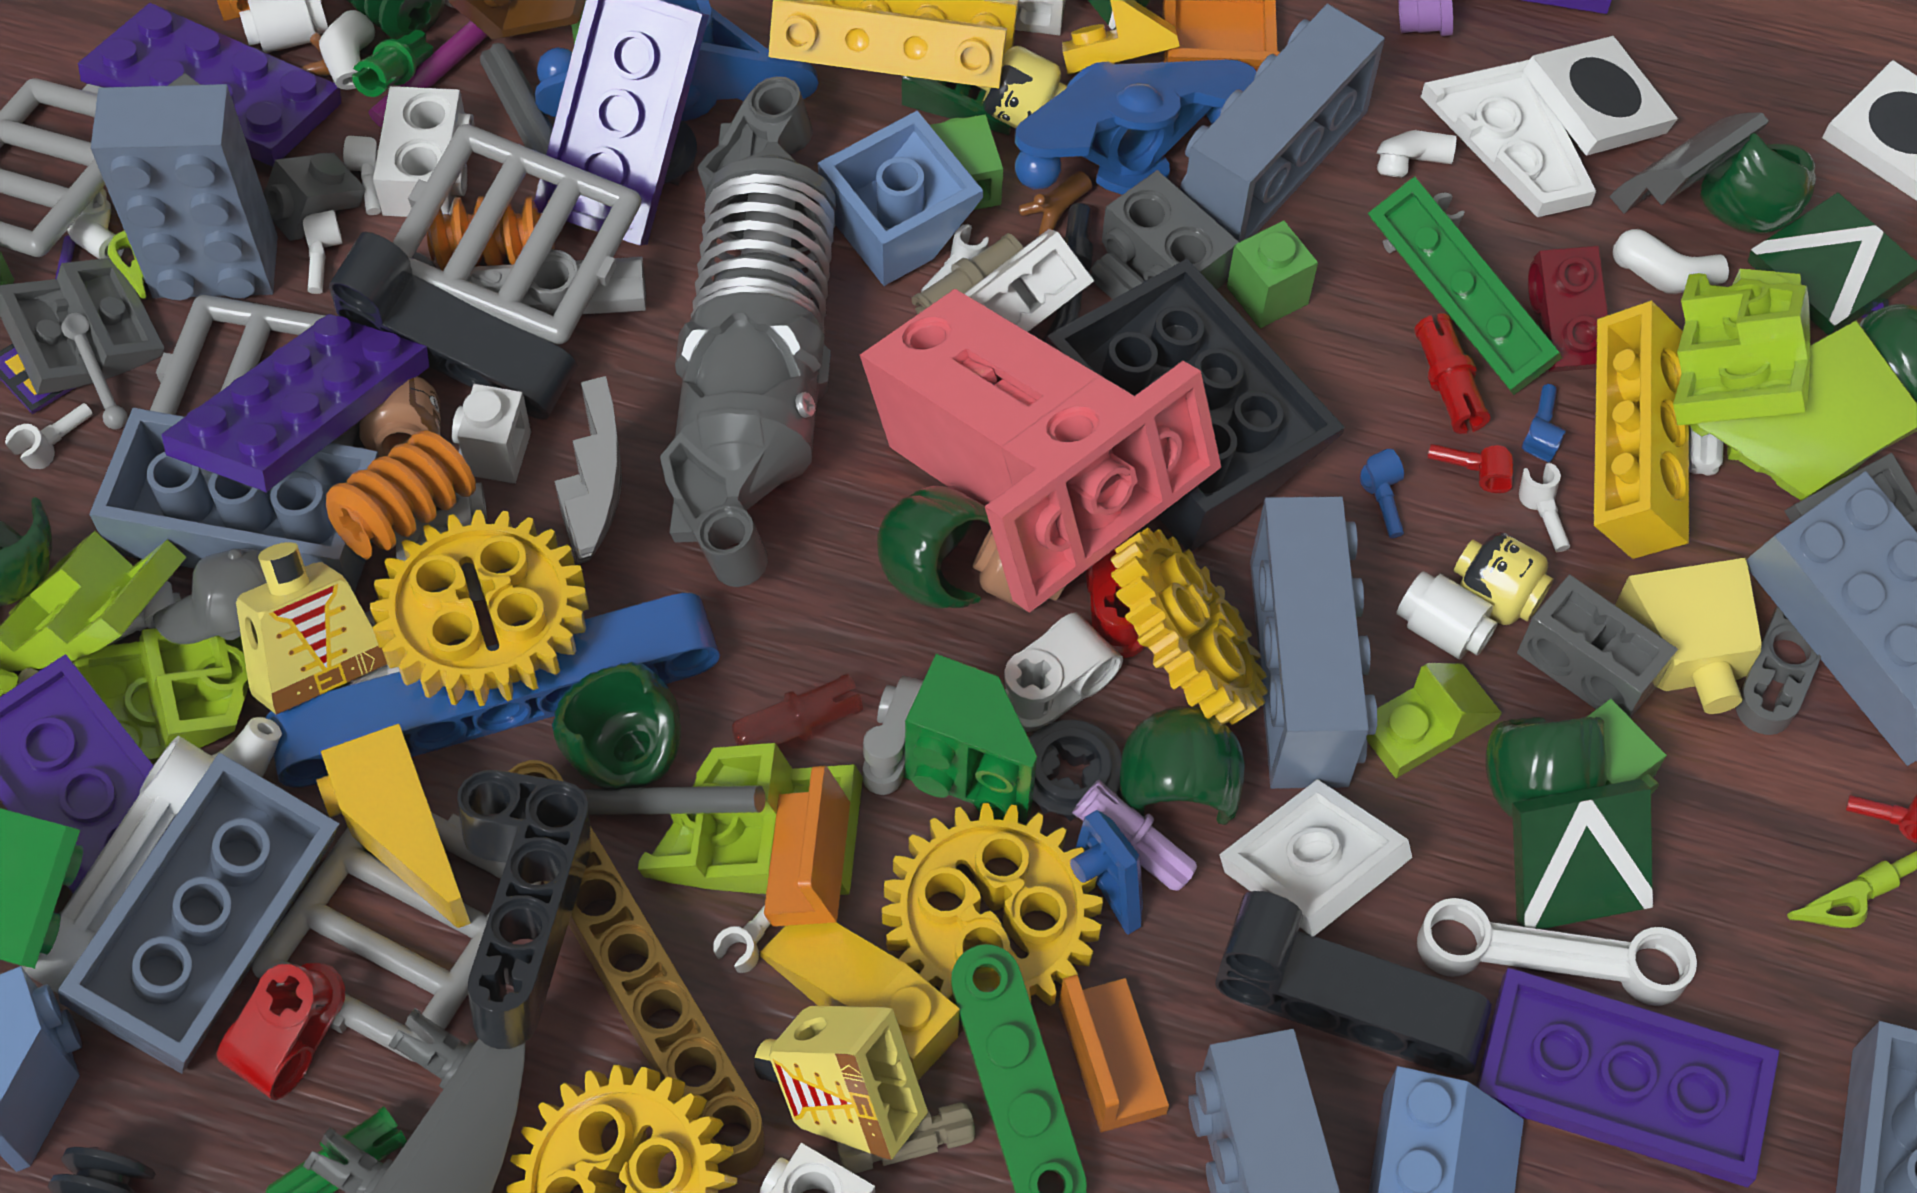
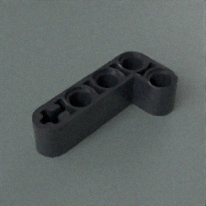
M366 231L360 233L329 284L338 316L383 332L394 333L398 337L427 346L429 367L473 388L474 384L522 392L527 415L542 420L548 419L578 367L576 360L557 345L488 314L445 290L414 276L407 254L393 242L375 233Z
M483 770L465 779L458 789L457 801L463 841L466 848L474 856L485 860L506 863L468 978V995L473 1027L477 1037L490 1047L511 1049L529 1040L533 1036L540 1020L591 852L589 806L585 793L574 784L500 770ZM557 825H566L563 827H554ZM539 881L549 882L543 885H533V883ZM521 939L533 940L526 944H513V942ZM506 984L513 986L514 992L507 993Z
M1250 891L1243 895L1215 981L1216 988L1222 994L1247 1006L1440 1072L1454 1075H1468L1474 1072L1491 1012V1003L1486 997L1469 988L1300 932L1298 929L1303 917L1302 910L1295 903L1280 895L1266 891Z

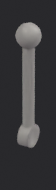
M68 314L62 322V332L69 339L75 340L105 409L103 422L111 429H120L127 423V412L124 408L116 405L87 339L86 333L89 329V322L82 314Z

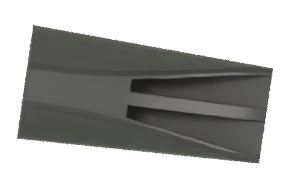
M414 1008L405 1024L423 1041L398 1030L388 1046L393 1050L397 1049L442 1079L439 1087L443 1091L396 1159L392 1161L388 1158L383 1164L336 1133L337 1130L330 1127L323 1135L321 1143L343 1164L312 1151L303 1167L307 1170L311 1169L345 1193H492L503 1164L517 1112L524 1069L525 1043L511 1049H496L485 1045L480 1039L477 1042L471 1039L465 1044L420 1014L421 1011Z

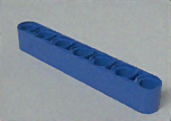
M680 593L585 619V633L573 634L576 647L575 654L567 655L555 652L560 672L555 675L539 668L535 671L538 689L534 691L521 680L513 683V700L507 701L499 689L496 688L489 690L485 706H479L474 691L466 690L458 704L452 705L445 686L434 696L428 698L425 697L420 679L407 686L403 683L399 671L325 692L277 715L271 711L266 716V719L275 722L282 733L273 754L278 780L283 785L289 787L316 785V779L329 775L321 754L322 750L396 724L400 725L410 755L413 757L555 716L554 712L558 702L573 684L579 682L591 672H597L609 666H617L620 663H642L655 672L665 684L701 674L712 668L720 658V652L703 601L696 594ZM499 644L486 648L489 651H495L499 648Z

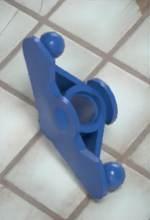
M664 0L709 15L682 114V121L696 119L708 113L716 104V101L720 99L738 98L744 101L754 87L767 78L778 76L793 80L799 87L803 99L811 96L817 90L818 75L816 69L810 63L769 57V46L767 49L710 6L709 0ZM556 47L546 51L540 57L537 66V75L540 83L535 90V103L544 114L553 117L557 115L573 53L569 49Z
M1228 59L1116 65L1109 61L1094 63L1080 71L1069 82L1064 91L1036 110L1016 127L1015 144L1020 149L1015 161L1016 175L1022 185L1032 190L1047 189L1056 183L1061 173L1060 157L1083 156L1099 165L1096 183L1106 190L1121 195L1156 170L1169 179V162L1164 155L1204 115L1213 124L1219 118L1229 96L1237 89L1244 91L1254 81L1257 71L1247 63Z

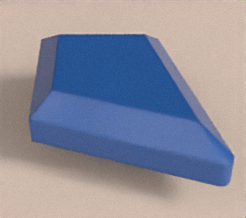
M1095 810L1084 817L1076 848L1082 847L1084 852L1072 858L1070 866L1076 878L1082 883H1086L1097 876L1096 883L1122 928L1129 935L1141 928L1143 897L1140 855L1112 818Z

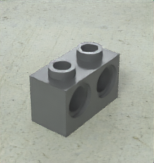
M1158 170L1105 208L1102 243L1108 253L1118 256L1145 281L1188 259L1216 290L1228 282L1234 245L1239 243V241Z
M1569 574L1532 617L1517 654L1595 709H1598L1608 700L1612 699L1632 718L1659 685L1678 649Z

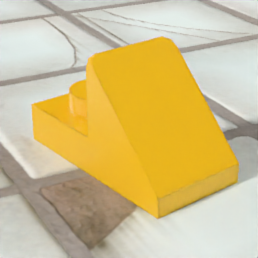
M1110 0L1116 29L1106 32L1104 24H1098L1071 32L1072 40L1062 42L1068 74L1079 72L1097 62L1109 61L1116 63L1180 47L1175 26L1134 0Z

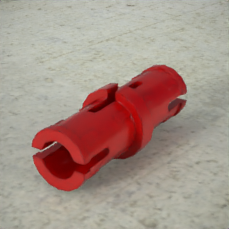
M1444 313L1437 314L1440 328L1436 329L1432 315L1422 319L1414 328L1415 335L1421 343L1430 366L1429 375L1427 376L1433 390L1440 392L1451 419L1453 431L1457 434H1467L1468 429L1464 421L1468 419L1472 432L1483 428L1491 419L1474 380L1476 376L1475 371H1477L1476 366L1469 355H1464L1453 328L1451 316Z

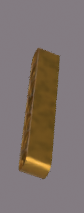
M528 760L519 763L508 771L563 781L552 765L538 760ZM557 825L554 827H563L566 825ZM590 826L591 852L568 925L652 1070L660 1072V1081L662 1082L667 1076L680 1079L683 1072L696 1065L707 1066L715 1072L713 1078L705 1085L699 1087L685 1085L682 1097L693 1093L703 1096L707 1100L704 1110L698 1119L710 1116L721 1119L724 1125L739 1123L750 1130L748 1137L741 1144L730 1146L733 1147L734 1153L726 1160L717 1164L719 1173L731 1176L747 1173L759 1163L764 1153L765 1139L759 1109ZM596 900H608L614 903L610 911L600 916H589L582 913L588 904ZM628 954H640L647 958L646 963L641 968L632 972H622L614 968L616 962ZM662 1009H672L681 1015L673 1026L665 1029H655L646 1023L653 1013ZM713 1138L710 1140L712 1144H719Z

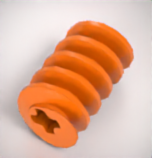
M478 196L473 214H467L461 197H454L449 214H443L440 208L427 231V244L431 260L434 262L436 258L442 271H444L485 198L484 196ZM526 196L521 213H515L510 202L474 267L481 265L483 256L487 266L504 265L507 256L510 264H515L542 213L538 212L532 196ZM555 242L551 248L553 250H555Z
M418 431L412 435L408 443L398 444L393 447L388 456L378 457L370 463L367 469L354 472L347 480V483H339L332 486L326 494V508L329 520L345 544L357 555L367 560L372 556L370 540L380 549L389 551L396 544L394 531L401 536L410 537L416 531L415 518L422 523H431L437 516L435 505L442 510L452 509L457 503L455 493L461 497H470L476 491V482L470 467L450 442L431 431Z

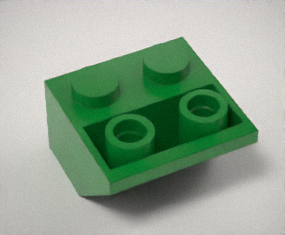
M936 654L905 720V779L911 780L919 790L928 795L939 798L950 795L972 803L979 812L983 803H989L995 820H1003L1009 807L1016 805L1018 821L1027 824L1032 809L1037 755L999 676Z
M0 808V960L35 969L39 954L48 955L60 928L61 916L58 913H54L61 887L62 885L70 886L73 883L82 861L83 846L76 844L80 832L79 829Z

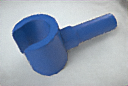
M1546 384L1542 387L1538 412L1532 420L1529 432L1522 444V449L1525 452L1547 463H1550L1554 458L1566 434V430L1550 423L1553 417L1557 388L1552 384Z
M1390 448L1368 458L1366 465H1364L1360 472V482L1368 493L1375 494L1389 538H1397L1402 536L1404 531L1390 486L1404 479V468L1399 456Z

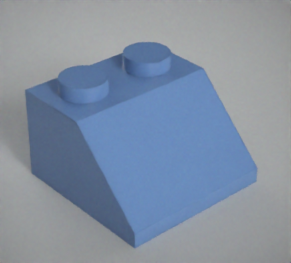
M918 111L818 162V174L827 180L836 194L835 225L883 286L933 260L983 198L982 188Z
M21 966L0 974V1155L16 1172L32 1165L80 1075L72 1052L82 1048L78 1029L68 1009L61 1011L50 986L46 984L37 987Z
M1397 1066L1383 1094L1368 1193H1515L1524 1119L1468 1081Z

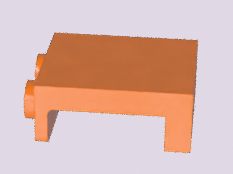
M1162 0V19L1175 26L1180 46L1163 51V62L1228 59L1247 63L1257 71L1267 56L1270 54L1278 56L1280 53L1277 51L1276 0Z

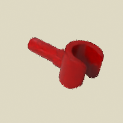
M1431 444L1428 452L1429 459L1479 471V486L1484 491L1505 493L1511 490L1513 456L1506 447L1495 445L1484 448L1480 453H1469Z
M1849 795L1846 811L1899 825L1901 833L1910 841L1917 843V795L1913 798L1908 809L1895 804L1892 806Z

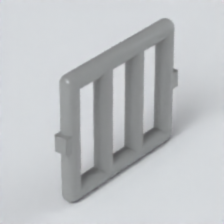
M32 78L26 81L0 111V148L7 143L88 166L70 188L0 169V193L52 208L33 231L0 221L1 247L34 257L46 255L105 186L91 151V142L22 124L40 103L95 117L98 88L103 87L87 84L80 90Z
M464 124L456 130L428 181L419 179L408 197L412 209L393 243L407 254L414 276L507 323L553 343L563 344L571 337L597 286L601 284L607 287L617 268L616 259L613 257L641 206V197L630 188L473 125ZM472 152L503 163L444 271L413 259L414 254ZM526 173L557 185L499 293L467 281ZM582 195L612 208L554 316L525 305L522 301L577 200Z
M211 295L198 296L192 304L173 354L163 353L156 371L161 384L150 411L176 415L213 320L246 326L223 383L222 391L235 379L243 376L258 365L271 330L300 335L314 325L317 320L326 315ZM359 421L331 443L353 447L359 431Z
M431 812L445 850L501 879L506 863L485 860L474 856L466 848L463 841L459 816L452 814L447 821ZM347 827L261 950L252 965L253 973L260 979L268 969L278 964H290L287 960L308 930L312 929L432 993L434 996L422 1015L445 1030L468 995V978L489 914L486 915L464 903L471 924L456 928L379 859L364 851L366 848L352 837ZM349 873L472 938L451 971L326 906L347 874ZM541 881L533 883V885H540ZM346 993L343 1007L330 1028L342 1034L349 1027L410 1061L413 1060L397 1049L393 1050L388 1046L399 1030L423 1041L409 1027Z

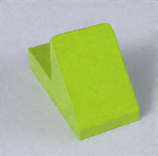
M1427 663L1421 667L1414 688L1377 708L1376 733L1374 735H1367L1366 739L1396 779L1499 719L1502 712L1464 664Z

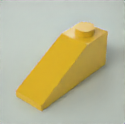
M396 724L322 750L321 754L329 775L316 780L329 817L343 814L352 837L456 928L471 924L400 725Z
M838 923L785 926L760 951L761 958L817 1006L886 1007L893 1009L917 1081L958 1038L960 1009L907 964Z

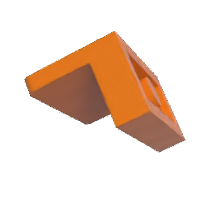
M827 766L812 767L809 792L779 794L764 915L772 926L837 923L850 801Z
M1077 975L1063 978L1059 1007L1100 1133L1166 1115L1169 1104L1126 978L1082 990Z

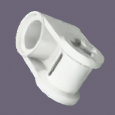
M1070 613L1061 618L1043 636L1021 652L1014 654L1007 662L1004 671L1005 691L1024 730L1027 732L1039 730L1043 726L1054 722L1083 699L1099 692L1115 677L1121 668L1123 657L1079 613Z

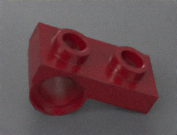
M1599 246L1540 250L1534 256V260L1529 267L1528 294L1533 311L1536 314H1541L1544 334L1562 356L1561 360L1548 369L1549 373L1596 369L1597 319L1608 316Z

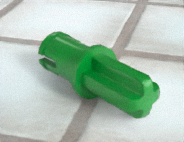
M415 30L398 40L388 39L378 44L372 56L361 60L353 68L358 71L352 74V80L357 90L365 96L376 97L393 84L400 85L409 81L414 76L416 67L433 54V46L426 42L427 34L423 31Z
M384 1106L379 1108L377 1113L342 1135V1137L378 1161H381L398 1148H403L407 1143L402 1131H398L396 1128L398 1125ZM319 1142L322 1150L317 1153L343 1164L327 1147ZM304 1161L268 1185L265 1192L334 1193L339 1188L311 1169L307 1170L304 1168Z

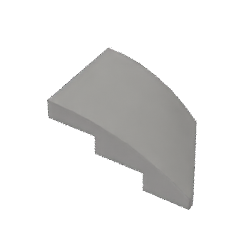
M606 376L581 382L591 436L573 440L579 474L554 481L561 514L577 564L590 561L602 544L613 522L620 499L622 486L621 457L614 407Z

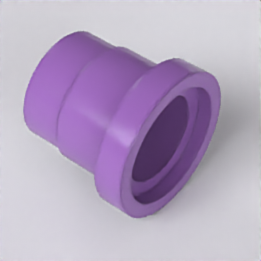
M1398 0L1401 33L1440 31L1441 36L1453 35L1452 0Z

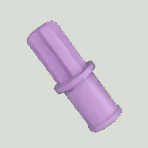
M1097 780L1084 794L1072 813L1082 821H1084L1085 816L1095 810L1112 818L1139 853L1140 865L1169 889L1179 891L1194 875L1197 868L1196 862L1151 826L1154 821L1153 816L1147 814L1143 817L1134 808H1131L1116 796L1117 794L1104 785L1101 780Z

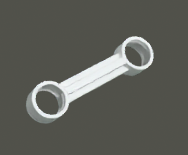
M177 736L169 744L146 777L140 789V795L62 912L59 913L61 916L60 928L48 955L39 954L35 969L22 966L29 977L43 985L48 984L53 991L58 993L59 987L215 759L214 757L180 736Z
M1459 898L1445 899L1436 903L1428 911L1417 936V948L1422 960L1429 968L1445 976H1462L1473 971L1480 962L1606 979L1621 982L1625 990L1633 998L1653 1006L1666 1005L1676 1000L1694 977L1697 967L1696 955L1691 944L1681 934L1668 928H1649L1637 934L1632 942L1492 923L1481 908L1470 901ZM1442 920H1454L1464 924L1472 931L1476 938V950L1468 955H1453L1444 951L1436 944L1432 937V926ZM1650 948L1667 954L1678 968L1679 980L1671 985H1661L1647 979L1640 972L1636 964L1637 951Z

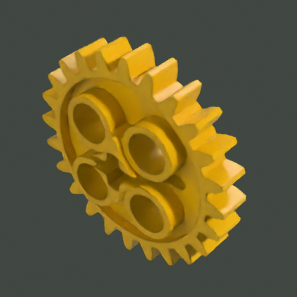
M476 510L471 525L462 526L459 519L452 514L448 516V531L440 534L429 524L423 526L427 541L424 544L419 545L404 539L401 543L406 556L405 561L394 558H387L385 560L390 579H379L374 582L379 600L370 603V609L376 624L373 626V631L379 648L383 650L389 668L399 667L403 683L407 686L420 679L425 697L431 698L445 686L452 705L458 704L466 690L474 691L479 706H485L490 689L498 688L507 701L513 700V683L521 680L533 691L538 689L535 671L541 668L557 675L560 669L555 652L574 655L576 647L573 634L585 633L586 626L583 611L589 609L586 590L583 588L585 583L581 566L574 564L572 549L569 545L558 547L554 530L549 529L537 536L533 518L528 517L517 528H513L508 511H502L494 524H486L482 511ZM465 563L474 565L486 608L490 614L499 648L495 651H489L486 648L461 568ZM502 569H511L505 573H496ZM448 587L441 592H432L438 588ZM521 620H529V621H530V622H528V623H526V624H524V625L511 626L513 623H515V622H517V621H521ZM466 639L458 645H447L454 640Z
M1146 528L1115 548L1117 554L1111 558V561L1117 569L1111 573V576L1122 588L1116 592L1117 597L1130 609L1125 618L1134 625L1139 635V644L1148 647L1154 653L1153 665L1156 668L1164 667L1169 673L1170 686L1173 689L1181 686L1191 707L1199 703L1205 717L1209 719L1215 715L1221 725L1228 721L1231 725H1234L1265 704L1262 696L1267 694L1268 690L1261 680L1267 676L1263 669L1255 662L1261 658V655L1248 643L1247 638L1252 636V634L1245 628L1238 609L1231 606L1224 599V588L1222 586L1215 587L1211 582L1209 569L1206 566L1200 569L1196 565L1195 558L1189 549L1182 553L1176 538L1171 537L1167 540L1159 529L1153 533L1150 528Z
M983 803L979 820L972 822L965 811L958 807L955 808L954 827L948 829L941 821L934 817L930 820V842L914 834L909 837V851L914 859L904 856H895L893 859V872L901 880H887L884 883V897L894 902V904L882 907V924L897 927L886 935L888 951L906 950L899 960L907 964L914 971L920 970L919 975L933 987H939L941 989L940 993L952 1003L955 1001L951 989L953 967L965 951L977 945H995L1003 948L1014 957L1020 968L1030 1003L1031 996L1037 994L1049 1006L1055 1004L1056 989L1053 982L1056 980L1062 984L1063 978L1073 975L1078 976L1071 963L1080 966H1089L1091 963L1093 950L1084 942L1099 940L1101 924L1089 918L1101 914L1103 902L1102 897L1087 893L1095 888L1097 876L1086 883H1082L1076 878L1071 869L1070 860L1083 853L1084 849L1080 847L1063 852L1062 848L1065 843L1066 830L1062 827L1047 837L1041 834L1043 815L1040 813L1036 814L1025 826L1018 823L1016 805L1009 807L1003 820H994L989 803ZM994 858H1006L1014 862L1018 870L1008 876H997L990 873L984 865ZM965 864L974 875L976 886L960 870H957L956 866ZM939 892H951L962 900V904L951 911H940L933 908L928 903V899L933 894ZM980 893L991 910L995 911L1002 907L1004 908L1003 928L993 912L987 911L980 915ZM1031 911H1043L1050 914L1055 919L1056 924L1050 929L1038 931L1029 928L1022 921V917ZM1008 936L1023 951L1028 953V957L1020 959L1016 956L1010 947ZM983 967L974 973L973 982L979 990L990 992L999 986L1000 978L994 969Z
M613 1065L609 1080L603 1073L593 1070L587 1071L585 1074V1091L579 1086L568 1083L560 1085L561 1096L564 1102L562 1108L544 1102L539 1104L538 1108L547 1124L543 1130L523 1127L521 1133L534 1146L531 1154L511 1156L510 1161L517 1167L526 1170L525 1180L508 1185L506 1192L570 1193L576 1185L580 1184L583 1193H623L622 1189L616 1185L617 1178L619 1177L627 1185L625 1193H718V1190L737 1184L736 1177L719 1173L717 1165L729 1158L734 1153V1150L730 1146L711 1143L710 1140L720 1131L724 1124L721 1119L710 1116L698 1119L704 1110L707 1100L703 1096L693 1093L682 1097L685 1082L669 1076L661 1082L660 1072L641 1067L635 1077L632 1069L621 1065ZM615 1119L618 1125L617 1141L611 1150L605 1153L602 1147L601 1136L605 1126ZM651 1126L653 1129V1134L651 1138L647 1140L646 1128ZM672 1151L676 1158L677 1169L671 1182L663 1187L658 1178V1168L665 1155Z

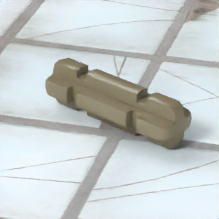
M960 1102L939 1108V1113L935 1116H931L928 1111L927 1115L892 1160L870 1154L837 1142V1150L841 1166L855 1174L873 1169L872 1164L876 1161L881 1160L883 1166L938 1152L937 1147L940 1144L946 1143L948 1149L969 1144L975 1138V1126L967 1104Z

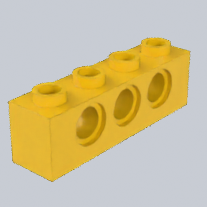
M1652 300L1597 319L1594 526L1632 559L1689 543V424L1677 425L1673 406L1681 377L1677 350L1683 331Z

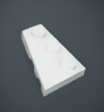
M1529 60L1424 83L1421 98L1536 217L1592 204L1596 190L1564 126L1522 72Z

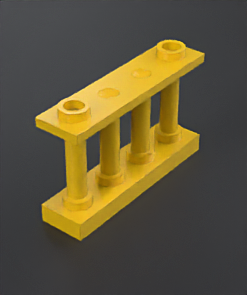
M773 0L769 57L999 89L1003 57L1014 45L1019 0Z

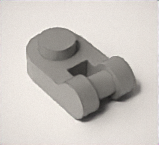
M902 675L897 687L886 685L877 716V722L883 725L873 727L867 731L863 741V756L865 758L863 782L870 792L879 795L890 794L899 788L905 774V720L923 680Z

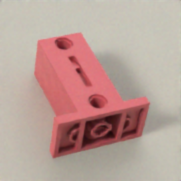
M957 289L950 291L860 354L890 448L947 487L960 491L985 506L1012 600L1029 613L1221 468L1201 371L1185 361L1180 362L1134 396Z

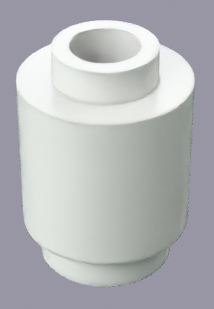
M248 0L250 10L239 12L249 46L261 43L262 50L266 54L311 43L310 37L314 33L323 34L328 28L320 0Z
M1425 571L1421 572L1414 580L1397 610V615L1408 621V629L1459 660L1468 651L1479 655L1492 637L1498 624L1489 618L1494 607L1492 604L1442 574L1435 578Z

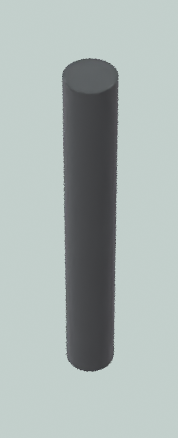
M760 785L581 789L588 800L589 815L760 813L765 807V792Z

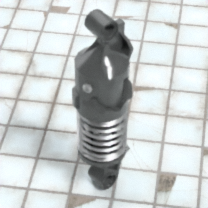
M778 76L767 78L758 83L743 101L732 123L721 124L718 146L708 153L697 167L706 193L704 208L706 222L702 226L701 259L697 264L699 277L695 282L696 297L692 301L693 312L691 313L690 322L685 323L678 336L675 369L676 374L682 378L675 439L660 456L665 481L674 498L670 534L674 542H698L718 580L727 586L741 587L753 583L766 570L768 553L747 510L778 485L802 475L811 464L817 403L828 391L831 350L824 345V317L826 316L827 281L830 278L829 262L831 261V244L833 242V228L835 227L836 194L825 178L807 166L796 162L790 156V154L803 149L810 142L813 128L797 84L787 77ZM719 238L723 243L718 245L716 240ZM736 249L742 251L741 255L737 257L726 252ZM808 249L811 251L807 256L801 253ZM717 256L723 261L716 263L714 258ZM789 257L794 258L796 261L790 262ZM807 267L809 272L804 274L801 268ZM736 543H740L739 545L735 546L734 548L726 550V549H727L728 547H730L731 545L736 544Z

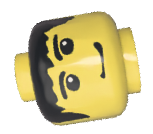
M1013 46L1003 57L999 89L983 86L977 87L986 91L983 100L985 112L1016 128L1020 122L1064 91L1067 85L1060 82L1061 71L1057 64L1022 46Z
M1503 532L1492 534L1483 545L1474 539L1471 540L1454 568V572L1463 577L1460 586L1492 604L1494 607L1489 618L1502 625L1513 624L1519 618L1528 622L1544 600L1554 580L1546 575L1548 561L1543 554Z

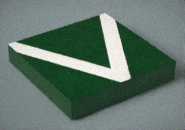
M1838 192L1751 249L1747 261L1756 270L1800 274L1801 285L1807 286L1810 320L1828 336L1853 323L1917 279V261Z
M1642 779L1512 803L1516 919L1521 927L1545 929L1653 908L1651 788Z

